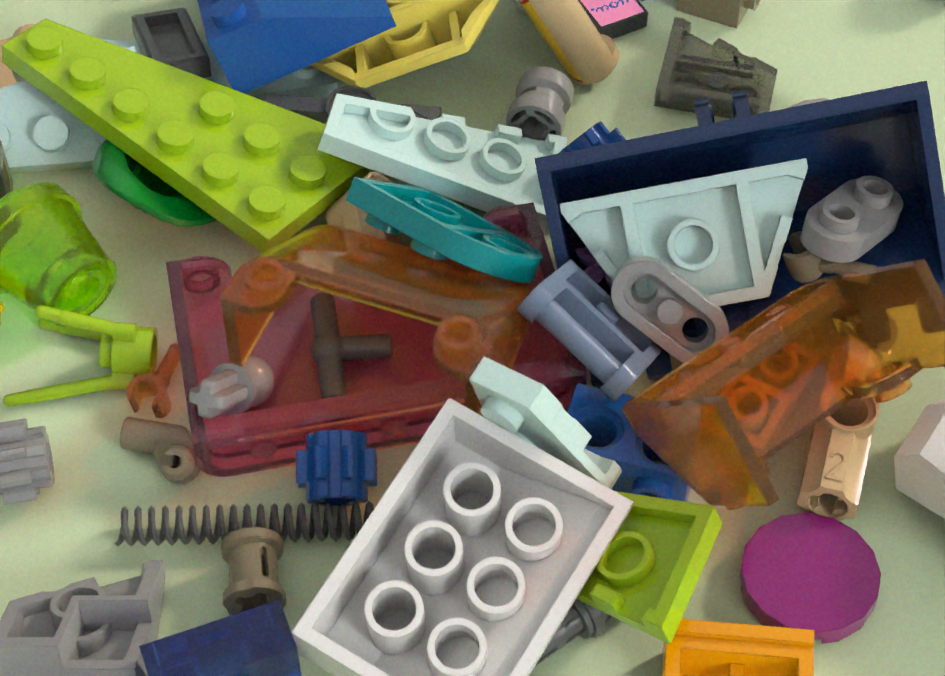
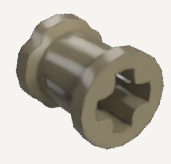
M246 527L232 531L222 540V558L229 564V586L223 593V606L231 616L254 620L268 617L267 607L271 616L276 615L285 607L286 592L281 584L278 583L277 561L284 553L283 540L276 531L262 527Z

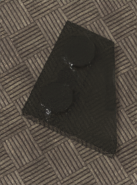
M674 18L656 87L654 106L695 113L693 100L707 97L708 103L712 105L714 116L733 119L730 101L732 100L731 92L745 89L752 115L770 112L778 69L756 57L743 55L737 47L720 38L711 45L690 33L691 22L683 18Z

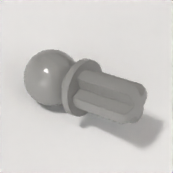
M251 355L238 357L231 362L218 365L211 371L208 378L202 380L201 385L191 388L189 402L198 406V415L203 418L211 419L222 413L230 415L240 414L250 407L263 403L271 395L274 387L273 372L270 366L259 357Z

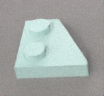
M484 356L469 378L481 403V414L488 420L612 489L622 473L621 467L614 460L601 457L585 449L592 436L576 419L564 410L563 405L546 386Z

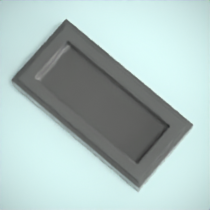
M186 8L144 13L131 17L133 34L142 55L202 78L212 76L210 58Z

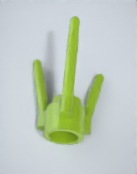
M39 305L35 309V315L40 318L38 326L41 329L100 341V367L111 368L112 375L7 394L3 398V403L11 407L110 389L134 391L136 377L152 378L155 373L158 354L157 328L137 326L135 323L113 322L64 309L60 310Z

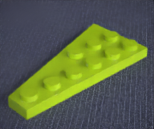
M46 18L1 45L3 64L265 256L272 253L350 189L354 177L364 178L370 172H375L369 168L317 150L325 127L324 123Z

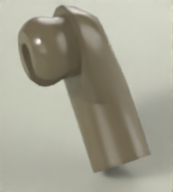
M126 417L120 432V446L122 449L153 454L162 474L175 484H187L199 475L203 456L186 427L134 417Z

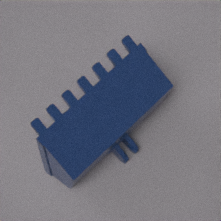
M927 80L755 115L751 114L746 90L744 89L731 92L732 100L730 101L733 119L715 122L712 105L708 103L707 97L693 100L698 126L534 158L556 267L559 269L571 259L583 271L588 266L580 262L575 249L586 247V245L561 214V203L806 158L808 164L807 173L802 183L770 296L719 306L725 314L729 335L753 331L758 358L762 361L781 358L784 355L779 326L808 321L814 348L816 350L832 349L840 345L835 316L864 311L870 337L873 340L887 339L897 334L891 305L920 300L927 327L931 330L945 328V194ZM863 176H876L888 181L903 200V208L896 228L881 242L855 260L857 262L877 265L875 280L869 281L835 273H823L819 278L811 282L801 283L795 281L788 273L782 254H794L788 238L792 233L802 231L808 210L849 180L859 179ZM604 277L597 284L611 296V288ZM690 318L684 323L682 331L689 337H699L706 331L707 324L701 318ZM726 348L716 359L702 364L703 369L711 371L727 367ZM664 349L646 368L647 378L650 381L667 379L673 375L670 354ZM575 357L576 363H581V362ZM590 371L592 386L601 388L603 383Z

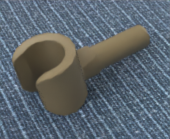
M801 231L792 233L788 238L794 254L783 253L782 256L788 273L795 281L801 283L811 282L819 278L823 273H835L869 281L875 280L877 265L857 261L848 263L826 261L811 254L803 246L800 240Z

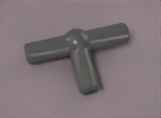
M318 293L310 299L314 341L312 342L310 352L318 366L323 406L328 409H339L348 401L343 362L390 359L393 355V341L389 334L340 337L335 299L331 294Z

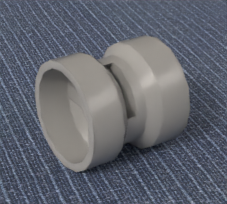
M539 66L526 70L519 79L516 88V99H514L509 108L506 125L521 128L522 137L545 141L548 133L561 136L565 126V115L570 109L574 97V87L571 80L564 73L550 67Z

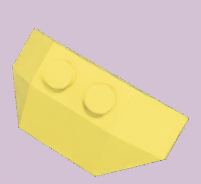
M386 0L396 27L317 61L310 66L350 86L366 88L469 52L477 43L500 0Z

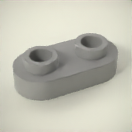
M863 176L859 179L849 180L808 210L800 234L801 243L811 254L823 260L836 263L855 261L895 230L903 208V200L899 193L894 190L893 186L882 178Z
M634 257L624 262L617 269L611 283V298L616 311L631 325L674 358L686 364H706L716 359L723 352L729 338V327L724 312L713 300L665 263L653 257ZM639 278H648L656 284V290L648 298H638L631 291L632 284ZM701 318L707 324L706 331L701 336L692 338L683 333L682 327L688 319Z

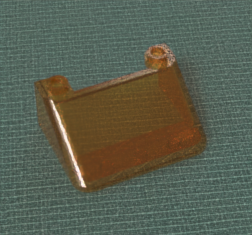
M325 224L311 227L244 263L237 269L220 297L229 360L231 363L244 366L275 310L286 303L296 284L437 325L438 329L433 339V358L436 365L446 375L465 381V407L483 416L480 412L481 403L469 378L484 356L511 369L531 325L516 309L533 290L526 283L498 278L462 265L449 258L445 260L433 259L416 252L408 246L343 227Z

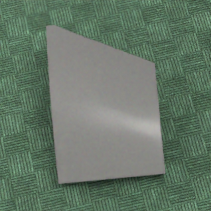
M152 560L142 563L140 576L102 587L98 585L95 577L71 583L57 591H42L9 601L0 619V676H150L155 654L152 645L156 649L165 583L163 560Z

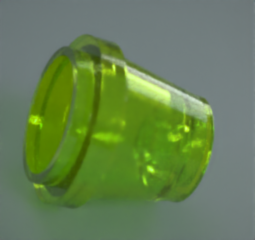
M49 182L21 187L0 199V294H8L34 311L37 306L44 305L88 316L94 313L111 293L117 279V267L83 221L81 208L77 200L60 185ZM51 321L57 326H68L60 324L59 322Z

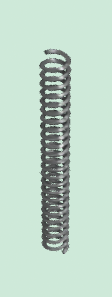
M356 501L352 504L350 527L346 504L341 502L338 505L336 528L332 504L328 502L325 505L322 528L319 506L314 502L311 506L309 531L305 505L302 502L298 505L295 530L292 507L289 503L284 506L282 531L279 523L278 506L273 503L270 508L269 529L276 531L283 541L289 534L290 539L296 543L302 532L304 539L309 543L314 538L316 532L317 538L323 542L329 532L331 538L337 542L341 537L343 529L344 537L350 542L355 536V531L357 530L358 534L363 526L360 505ZM370 501L365 505L363 525L374 510V506ZM260 503L257 506L255 527L266 528L264 506ZM192 504L189 507V523L187 535L185 536L182 507L178 505L175 508V527L172 537L169 525V508L165 505L162 508L161 531L158 538L155 508L152 505L148 508V527L146 537H144L142 509L137 506L134 510L135 524L131 539L128 528V509L124 506L121 509L120 533L115 544L119 547L125 539L126 543L131 547L137 540L143 546H146L152 539L156 545L160 546L166 538L167 542L172 546L178 539L184 545H187L193 537L194 541L201 545L207 537L208 541L214 545L219 540V537L223 540L226 535L239 529L237 507L234 504L230 506L227 534L224 524L223 507L220 504L216 507V522L213 535L210 522V507L206 504L203 507L202 526L199 536L196 507ZM248 504L243 507L242 528L253 527L251 508Z

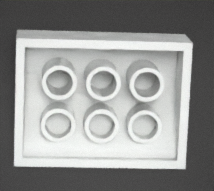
M449 397L291 632L298 651L302 657L333 676H529L633 507V501Z

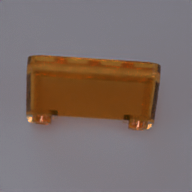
M925 259L818 279L787 294L625 403L622 410L635 434L708 505L725 506L727 510H735L743 506H770L780 498L768 478L770 470L765 460L850 400L873 396L876 403L890 401L904 394L913 386L910 378L920 370L945 367V298Z

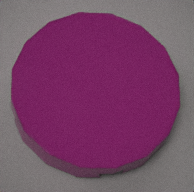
M806 512L783 515L759 527L745 545L739 576L742 583L741 592L744 604L762 626L814 630V640L822 639L821 644L838 642L862 628L875 608L879 594L881 572L874 551L857 531L832 517Z

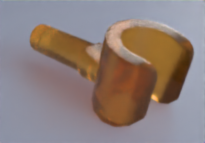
M173 343L169 346L156 372L138 375L131 380L127 386L126 394L134 413L140 410L142 401L150 396H156L152 402V410L156 418L166 417L170 413L172 403L166 389L185 350L181 345Z

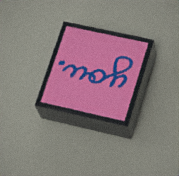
M579 0L598 32L609 36L611 39L647 27L648 11L638 0Z

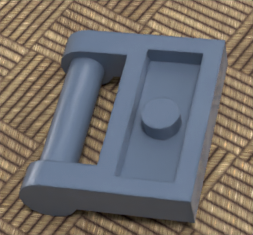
M571 259L543 280L516 309L530 324L537 320L603 383L600 390L613 402H616L663 350V348L621 317L613 305L611 296Z

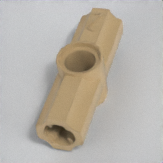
M853 331L850 335L840 338V345L831 349L797 500V505L804 508L808 513L832 517L838 521L854 519L858 511L870 445L879 416V400L889 350L882 347L877 340H873L868 334Z

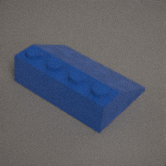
M198 0L207 42L232 89L244 94L396 27L386 0Z

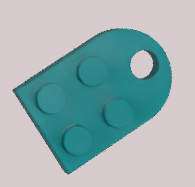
M354 177L345 199L347 202L367 212L366 223L387 233L399 235L402 232L412 238L410 247L413 250L433 259L445 260L447 257L462 265L498 278L528 283L533 281L543 258L542 253L527 241L448 198L424 188Z

